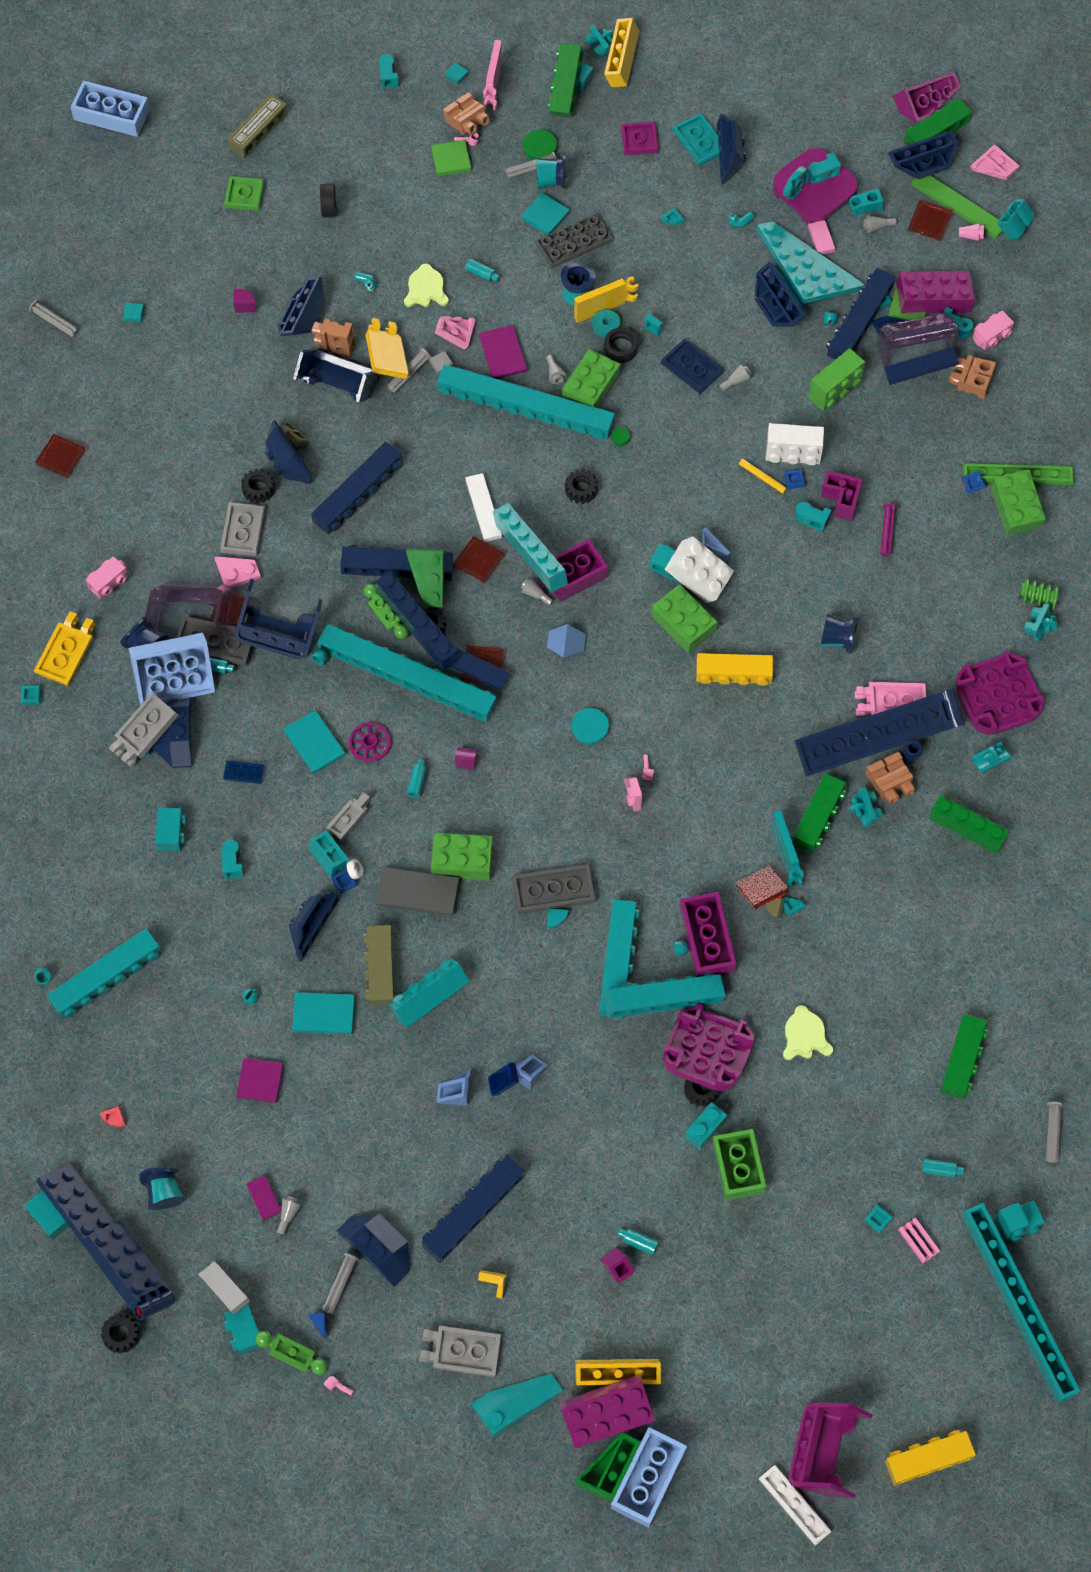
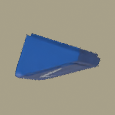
M324 1313L309 1314L311 1321L320 1334L327 1338L326 1315Z

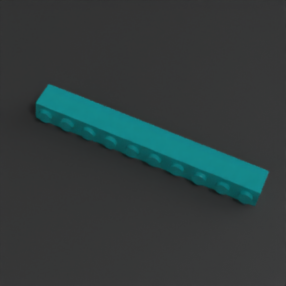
M446 364L443 365L437 380V391H440L442 394L455 395L459 399L472 400L479 405L486 404L497 410L503 409L511 414L524 415L528 419L541 420L545 424H555L563 429L576 430L580 434L593 435L597 439L608 440L615 422V413Z
M327 624L317 642L318 649H324L327 654L486 723L497 705L496 696L490 691H482L471 683L461 682L455 676H447L439 669L433 670L422 662L410 660L406 655L396 654L387 647L382 648L376 645L375 642L361 639L355 633H347L338 626Z
M984 1203L965 1210L962 1219L1057 1404L1059 1405L1077 1397L1081 1391Z

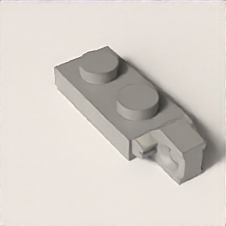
M363 793L358 800L355 798L349 800L326 827V830L339 841H342L368 810L366 806L371 801L370 796Z

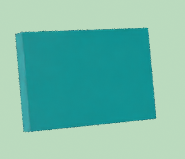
M702 113L672 127V131L698 166L719 157L718 134Z
M316 710L283 728L284 733L313 775L346 756Z
M295 992L292 1032L352 1034L355 995Z

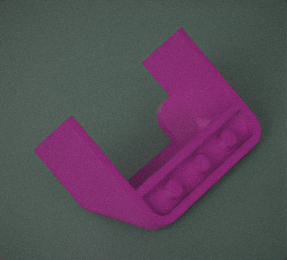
M850 1403L808 1404L803 1411L789 1473L790 1484L800 1489L830 1497L855 1498V1493L842 1488V1479L837 1475H833L841 1435L850 1434L855 1429L857 1418L872 1419L873 1414Z

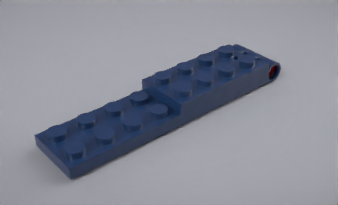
M952 688L794 740L805 776L807 777L907 744L911 741L965 725L954 689Z
M71 1163L38 1177L37 1184L127 1303L137 1320L142 1321L175 1303L173 1293L167 1290L169 1285L120 1221H113Z

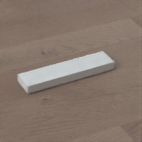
M483 473L465 477L484 542L502 538V534L495 524L494 508Z
M776 1465L772 1466L759 1478L760 1482L815 1546L832 1532Z

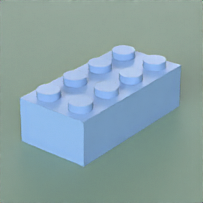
M87 81L82 82L71 105L75 121L138 137L150 111L147 97Z
M648 1427L611 1503V1509L649 1528L681 1463L687 1446Z

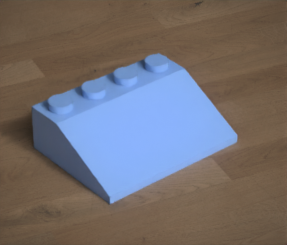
M203 633L128 648L140 706L151 693L155 694L164 703H167L171 700L215 692L207 641Z

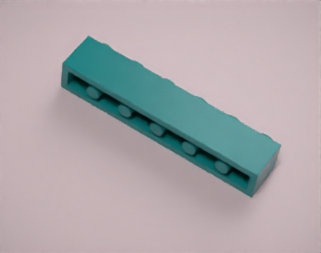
M509 503L493 511L496 527L551 592L568 584L565 569Z
M613 899L599 1016L607 1017L603 1000L606 990L612 986L627 987L631 984V982H627L628 975L632 976L633 964H629L630 957H634L635 953L632 939H636L637 927H634V920L638 921L639 909H636V902Z
M144 929L47 994V997L62 1019L65 1017L69 1018L81 1006H87L92 1003L93 998L99 994L104 995L114 984L122 983L127 975L132 972H138L148 961L156 960L161 953L160 947L149 931Z
M707 973L702 977L687 976L680 980L670 978L658 983L657 981H649L643 985L632 983L627 987L612 986L606 990L603 1000L607 1017L610 1019L695 1007L696 1004L704 1006L719 1004L726 995L721 975Z

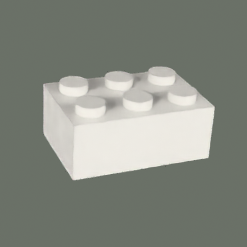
M769 423L766 461L772 463L788 462L790 464L806 463L807 465L820 464L824 427Z
M695 537L682 540L665 568L669 574L704 603L717 600L734 572L733 569Z

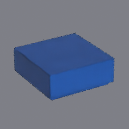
M802 469L784 471L787 490L805 487Z
M980 470L962 477L968 494L986 488Z
M347 869L331 877L336 889L340 891V895L357 886L356 881L351 878Z

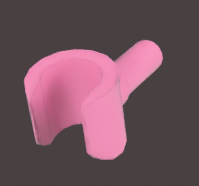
M474 133L470 137H454V141L465 140L469 145L475 146L478 140L474 139H478L479 134Z
M644 755L642 778L652 781L654 770L649 769L648 755Z
M331 1376L324 1382V1385L330 1391L337 1387L349 1395L353 1393V1390L339 1383L335 1377Z

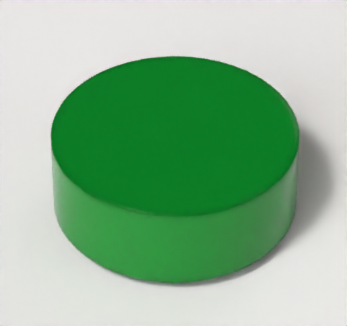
M625 428L613 430L611 440L614 445L625 446L629 442L630 434Z

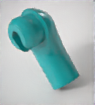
M748 212L742 218L736 214H731L728 218L729 224L733 227H745L755 216L752 212Z
M361 272L355 273L354 280L363 282L368 291L375 289L376 282L372 275Z

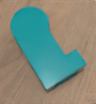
M389 54L382 55L379 59L381 87H399L398 74L393 73L395 70L393 56Z
M833 152L827 154L826 160L819 163L813 162L809 165L810 176L808 180L811 183H819L840 175L841 164Z
M879 188L852 196L848 200L852 215L854 216L874 210L876 212L883 211V199Z
M946 307L937 329L960 338L969 337L973 328V322L968 318H961L952 314L953 309Z
M800 502L796 506L795 519L800 523L823 532L831 517L832 510L824 508L821 511L811 507L807 502Z
M226 840L222 844V873L224 879L244 877L242 864H238L240 849L238 843L234 840Z

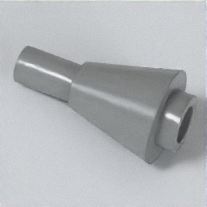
M867 215L863 221V227L868 233L885 226L896 225L895 218L885 219Z
M548 355L546 359L549 364V381L551 384H561L566 379V373L555 363L553 356Z
M739 365L728 380L719 387L722 391H725L732 385L750 380V370L747 366Z
M533 578L530 580L526 579L521 585L523 589L521 593L541 599L547 605L553 602V599L544 593Z
M290 1196L287 1197V1200L282 1199L281 1222L277 1233L285 1235L288 1224L302 1206L298 1204V1199Z

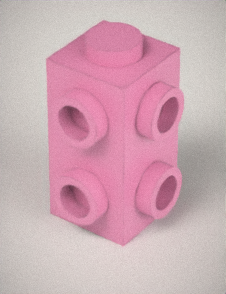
M1003 310L998 314L995 313L990 316L988 321L976 326L973 336L974 342L981 346L984 351L989 347L992 348L998 344L999 340L1007 338L1012 334L1014 322Z
M114 556L110 560H106L98 570L88 575L86 579L88 588L100 600L110 595L115 587L126 581L128 577L126 564L122 560L118 561Z

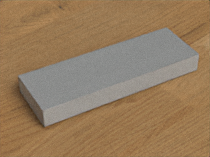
M215 1261L199 1273L201 1279L233 1315L250 1302L246 1295Z

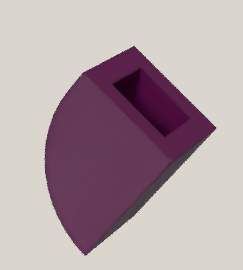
M233 289L235 313L256 312L253 295L244 289Z
M458 747L455 756L456 767L475 770L478 750Z
M617 1248L600 1259L608 1273L618 1284L635 1272L627 1256Z

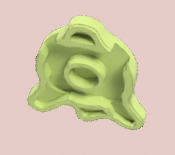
M422 264L419 269L411 274L408 282L409 293L404 299L405 306L411 307L418 303L428 307L432 300L441 306H446L449 303L448 297L443 292L444 286L441 274L429 264Z
M805 1006L796 1007L795 1013L788 1019L785 1026L787 1047L783 1052L784 1059L792 1060L797 1055L810 1059L813 1050H817L824 1056H830L833 1053V1047L825 1039V1029L821 1019L810 1012Z

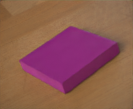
M655 122L621 124L624 155L658 153Z
M243 1058L236 1097L239 1099L277 1103L283 1063Z

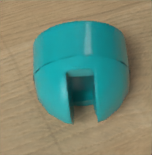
M824 312V323L828 325V322L831 321L830 326L834 325L837 322L838 314Z
M317 649L311 655L312 660L320 665H324L328 657L324 649Z
M685 941L673 942L676 957L683 956L688 952L689 946Z
M42 967L36 969L34 978L38 984L44 985L50 981L51 975L48 969ZM41 972H43L45 978L41 979L40 976Z
M252 988L246 989L242 996L243 1001L248 1005H254L259 999L258 992Z

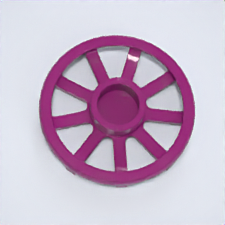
M377 723L361 724L351 732L349 737L351 753L363 762L379 761L389 752L391 747V736L388 730ZM367 726L368 734L364 735L359 729ZM371 726L379 727L375 734L371 733ZM383 730L387 737L377 739V736ZM355 732L362 737V740L352 739ZM388 740L387 747H383L378 744L379 742ZM352 743H360L362 746L354 750ZM365 748L363 757L357 754V752ZM375 748H379L384 752L378 756ZM369 750H372L375 757L367 758Z

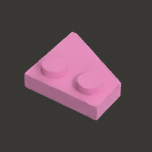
M994 144L970 166V169L1007 180L1019 170V165Z
M442 316L438 320L435 334L465 350L469 346L476 319L470 318L466 320L462 319V317L451 318L450 316Z
M214 557L226 590L249 583L250 579L254 581L261 579L255 560Z
M624 778L628 794L626 795L628 806H632L634 812L639 811L642 805V793L637 778Z

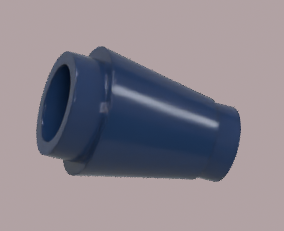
M911 741L904 746V755L907 763H915L922 755L923 748L918 742Z

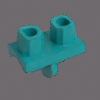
M593 25L590 27L591 33L585 37L586 41L591 47L598 42L600 43V45L593 49L599 58L607 53L609 55L610 46L608 42L612 44L614 31L603 29L601 31L603 34L601 35Z
M1044 603L1043 607H1033L1031 617L1036 619V622L1027 621L1024 626L1025 633L1033 635L1035 641L1040 642L1044 632L1049 633L1058 628V624L1055 621L1056 617L1049 611L1050 604Z
M999 742L972 756L971 760L979 772L983 774L1010 760L1011 755L1005 750L1002 742Z
M866 787L860 788L859 792L851 800L853 805L849 807V812L856 814L857 818L861 819L863 827H868L873 822L880 820L883 814L881 809H873L872 804L876 802L875 792H867Z

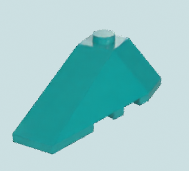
M547 1374L489 1391L470 1405L493 1439H495L563 1392V1389L552 1374Z

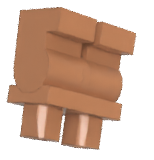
M469 92L457 99V103L454 101L443 109L446 123L460 131L462 135L466 133L472 135L476 132L479 124L486 126L490 122L489 116L485 112V107L478 101H475Z
M325 319L324 323L314 322L312 327V334H315L314 344L322 345V349L330 350L334 353L351 356L356 343L352 323L346 322L344 326H341L337 322H331L329 319Z
M968 355L967 359L957 357L959 365L954 366V369L960 370L962 373L952 371L949 383L957 385V390L976 394L978 398L984 400L995 373L996 362L973 358L971 355Z
M899 752L884 758V762L880 760L866 768V777L877 793H879L880 798H885L890 805L899 800L900 797L897 792L900 790L907 797L914 794L913 776L903 763Z

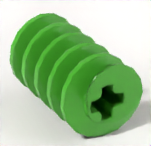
M1027 578L1022 584L1018 600L1021 596H1023L1024 602L1030 598L1032 605L1038 600L1039 607L1044 602L1052 605V610L1054 611L1059 595L1058 587H1055L1053 591H1051V585L1044 589V583L1037 587L1035 580L1030 585Z

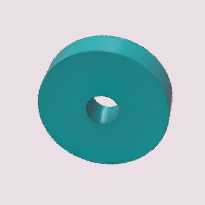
M600 310L592 318L593 331L602 337H606L607 333L612 329L620 327V318L612 310Z

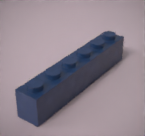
M876 268L874 273L869 274L866 286L861 287L858 299L853 300L850 312L845 313L842 320L843 324L837 326L834 333L835 337L833 339L830 338L826 346L828 349L827 356L836 360L849 348L855 351L880 310V303L886 300L885 297L889 295L894 287L895 275Z
M385 441L311 513L312 522L328 535L332 531H336L340 527L341 522L344 519L350 518L353 511L357 507H361L370 494L373 495L377 491L378 486L382 482L385 483L394 470L400 469L403 463L402 454Z
M353 545L348 547L342 546L341 574L382 577L391 572L396 578L415 579L405 551L406 549H380L371 546L363 548ZM445 551L444 580L452 581L454 558L453 553Z
M391 572L375 581L376 592L442 671L458 661L455 647Z
M508 1155L504 1158H499L493 1165L494 1169L490 1173H484L479 1179L480 1183L476 1187L472 1186L466 1192V1197L461 1202L457 1201L452 1206L451 1213L447 1217L445 1215L442 1216L437 1222L438 1226L433 1231L429 1230L423 1236V1248L439 1263L525 1177V1170Z

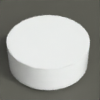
M353 859L347 862V871L351 878L355 880L363 876V868L358 860Z

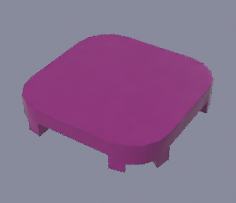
M818 148L804 151L779 170L773 181L775 197L777 199L780 197L802 217V221L806 224L823 220L826 222L827 217L847 203L852 196L856 195L858 185L854 175L841 164L840 175L819 183H811L808 180L805 185L802 184V191L797 197L791 200L783 195L784 188L789 178L799 167L804 166L808 169L811 163H819L826 160L829 153Z
M1010 651L1003 652L1002 656L971 666L966 664L959 671L955 681L956 692L975 730L987 735L997 734L1031 723L1040 716L1044 697L1040 695L1027 668L1028 662L1024 657L1021 658L1018 655L1010 654Z
M696 1004L695 1007H688L686 1009L682 1008L667 1044H665L662 1060L666 1069L678 1077L713 1090L725 1091L735 1087L741 1077L754 1042L755 1035L747 1026L748 1022L741 1019L740 1023L705 1011L703 1010L704 1005Z

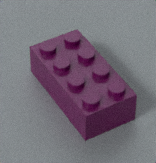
M970 271L900 272L896 283L901 313H944L946 307L953 309L952 313H970L975 300Z
M719 892L680 899L679 909L695 976L702 977L707 973H713V975L734 973L736 961Z
M640 1374L560 1402L561 1411L575 1449L655 1421Z

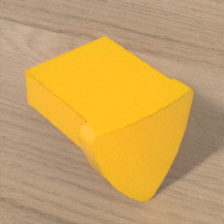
M481 1270L478 1280L498 1284L496 1298H503L507 1275Z

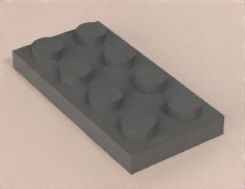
M183 616L176 637L203 633L207 641L209 657L227 660L231 664L241 666L247 665L252 649L251 645L241 643L235 638V626Z
M589 864L512 876L518 914L549 910V908L556 909L595 903Z

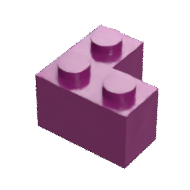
M831 471L826 472L821 497L837 501L834 517L853 520L863 479Z

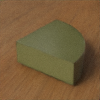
M765 894L764 902L766 909L774 917L780 918L785 899Z

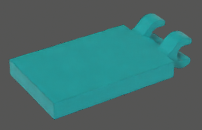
M779 810L773 812L771 829L788 874L787 887L791 890V882L796 881L799 887L802 886L804 873L800 869L796 851L782 812Z

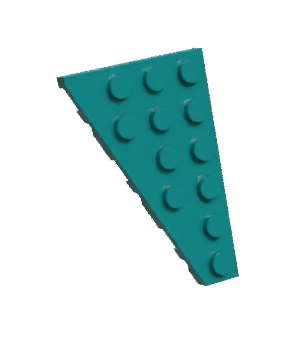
M775 222L757 225L756 230L802 304L857 292L864 286L861 281Z

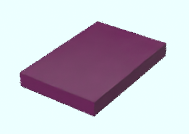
M513 325L478 333L492 378L501 379L527 372Z

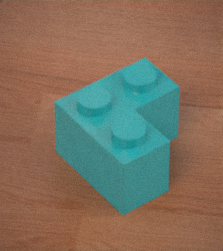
M1034 1200L1021 1206L1018 1202L1003 1208L998 1212L994 1220L1004 1242L1011 1240L1012 1243L1023 1238L1022 1235L1027 1233L1034 1235L1040 1232L1045 1223Z

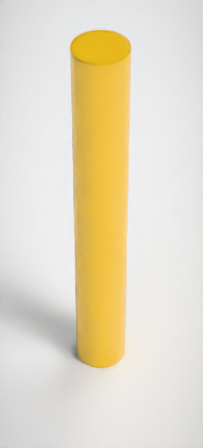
M741 459L739 462L740 466L782 494L787 490V487L746 460Z

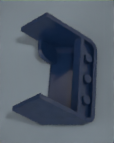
M315 347L300 351L293 379H304L305 383L312 385L315 382H322L350 392L353 400L363 402L368 400L380 374L373 373L371 365Z
M250 579L235 630V638L241 643L292 658L302 659L306 657L323 600L319 599L314 615L301 614L296 624L260 614V601L250 597L254 582L253 579Z

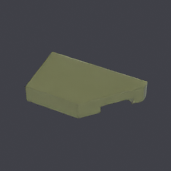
M288 420L284 423L283 430L285 436L296 447H306L310 441Z

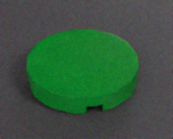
M545 130L529 132L523 139L524 154L529 159L535 160V157L541 158L551 155V152L555 153L557 143L554 135Z

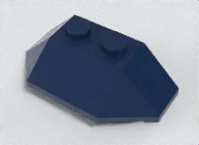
M720 114L717 121L721 184H725L740 170L742 163H745L746 153L743 152L745 137L742 136V130L735 120L725 114Z
M948 131L888 152V155L897 169L916 179H920L949 169L959 143L953 132Z
M768 262L756 273L757 280L754 299L772 326L793 327L807 316L804 304L801 303L788 280L771 262Z
M320 276L306 278L304 284L291 297L278 324L281 336L312 332L314 322H317L325 305L322 278Z
M275 420L272 421L265 442L266 457L269 461L272 460L275 463L274 468L276 472L282 474L285 479L308 484L312 483L311 472Z
M191 698L171 700L165 704L179 716L155 742L152 749L172 768L192 767Z
M335 889L309 896L308 900L303 901L298 916L293 917L289 929L299 961L303 960L341 898L339 890Z
M380 1214L351 1216L337 1230L393 1287L409 1273V1242Z

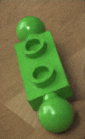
M367 584L364 587V595L367 598H372L368 602L370 607L389 631L394 630L397 638L405 639L409 635V630L404 624H400L402 623L376 592V585Z
M267 1331L257 1333L255 1337L256 1344L262 1348L271 1347L268 1352L269 1355L303 1372H306L308 1367H311L312 1372L316 1375H322L327 1371L328 1365L324 1359H313L315 1351L280 1334H277L275 1339H272L271 1334Z

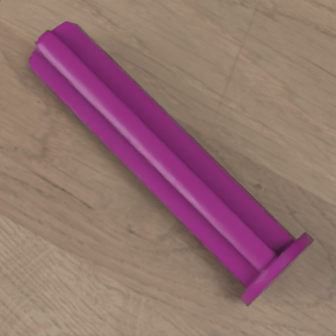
M893 503L883 505L884 519L880 554L884 557L891 555L895 511L898 508Z

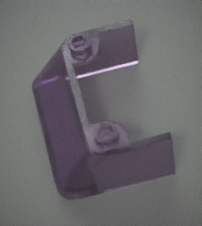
M943 313L904 322L884 324L879 330L877 348L883 367H887L889 364L891 349L944 339L947 348L954 346L955 349L959 332L957 324L947 314Z
M166 582L151 590L145 620L152 629L156 630L162 603H206L209 606H217L214 623L220 636H224L232 592L229 586L224 584Z

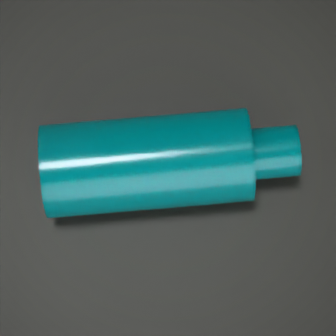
M472 258L468 260L465 270L489 282L492 280L495 282L499 281L500 276L496 274V270Z
M209 657L212 672L227 674V671L234 672L235 665L229 664V661Z
M419 759L418 763L413 766L406 792L410 797H420L427 771L424 760Z
M926 1158L923 1160L922 1173L955 1178V1175L963 1176L964 1168L957 1167V1163Z
M620 1228L617 1236L623 1238L624 1243L652 1256L659 1243L630 1228L627 1231Z

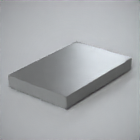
M229 502L220 553L257 556L265 506Z

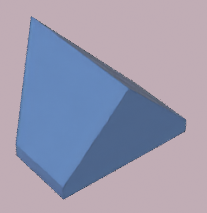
M704 528L702 544L724 563H727L730 558V552L707 528Z
M568 624L552 629L548 634L547 649L554 651L563 658L584 652L586 634Z
M530 1055L523 1061L500 1068L499 1070L531 1090L548 1065L537 1057Z
M471 1069L447 1082L439 1083L436 1103L468 1106Z

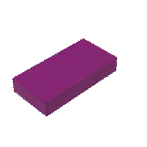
M265 1175L246 1184L263 1221L281 1213V1209Z

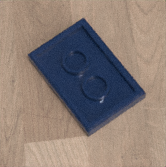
M685 338L661 360V364L700 395L725 370Z

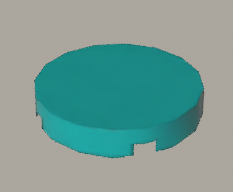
M799 167L789 178L783 193L786 198L794 199L802 191V184L805 185L810 176V171L806 167Z
M586 708L577 712L571 723V730L575 739L587 745L603 741L609 730L608 718L603 712L594 708Z

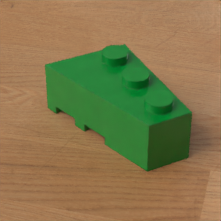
M407 548L405 551L423 606L443 607L445 549Z
M622 1432L575 1479V1485L612 1503L641 1442Z

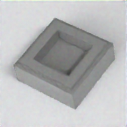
M445 351L431 357V359L429 358V362L437 375L440 374L444 364L453 366Z

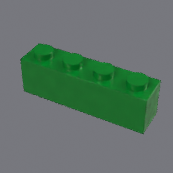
M561 43L560 48L557 50L558 64L554 67L555 81L551 84L552 98L548 101V109L552 115L573 118L584 49L581 45Z
M960 99L950 102L943 109L935 111L932 116L922 119L916 126L908 128L905 132L904 143L910 145L948 131L955 132L970 122L972 111Z
M824 773L793 836V845L811 853L814 852L815 848H820L824 839L821 836L823 832H828L831 825L829 819L831 815L835 817L839 809L837 803L839 800L843 801L847 790L844 789L846 782Z
M942 795L937 799L929 816L930 820L997 855L1009 833V830Z
M963 1014L940 1089L941 1093L963 1099L965 1094L970 1093L973 1083L969 1082L971 1075L975 1076L978 1067L974 1063L976 1057L980 1058L983 1050L980 1043L981 1039H986L988 1028H985L987 1021Z

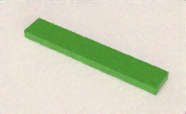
M929 175L920 179H913L912 186L969 223L984 225V232L994 239H997L1003 232L998 226L999 219Z
M963 463V476L980 470L984 482L992 483L995 477L1029 470L1034 484L1073 485L1074 483L1073 466Z

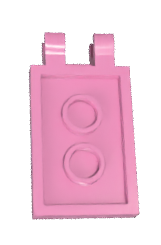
M495 40L486 87L483 90L485 109H487L489 104L493 105V110L497 109V101L495 100L496 89L502 66V41Z
M869 682L868 687L858 686L856 687L857 691H855V699L866 698V704L860 703L857 705L856 716L873 715L925 698L926 685L925 683Z

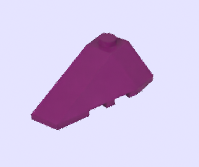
M954 71L906 88L893 95L898 111L916 123L933 115L961 86Z

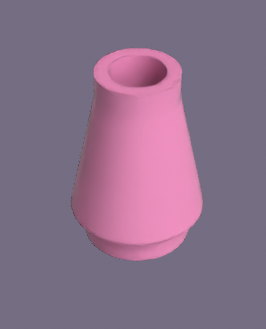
M979 223L959 227V238L976 241L984 239V225Z

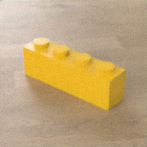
M633 18L617 19L604 74L611 87H624L628 84L640 32Z
M697 653L696 682L703 684L719 682L724 685L729 683H738L740 685L757 683L761 686L772 683L773 655Z
M659 1359L575 1360L576 1385H610L639 1374L643 1384H661V1363Z
M960 1430L950 1432L947 1438L940 1439V1437H935L928 1440L929 1444L921 1446L918 1443L908 1447L909 1451L901 1453L900 1450L888 1454L889 1457L885 1460L893 1485L896 1486L972 1460L976 1454L967 1431L960 1433Z

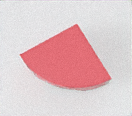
M119 1106L100 1113L102 1119L107 1124L114 1125V1127L126 1126Z

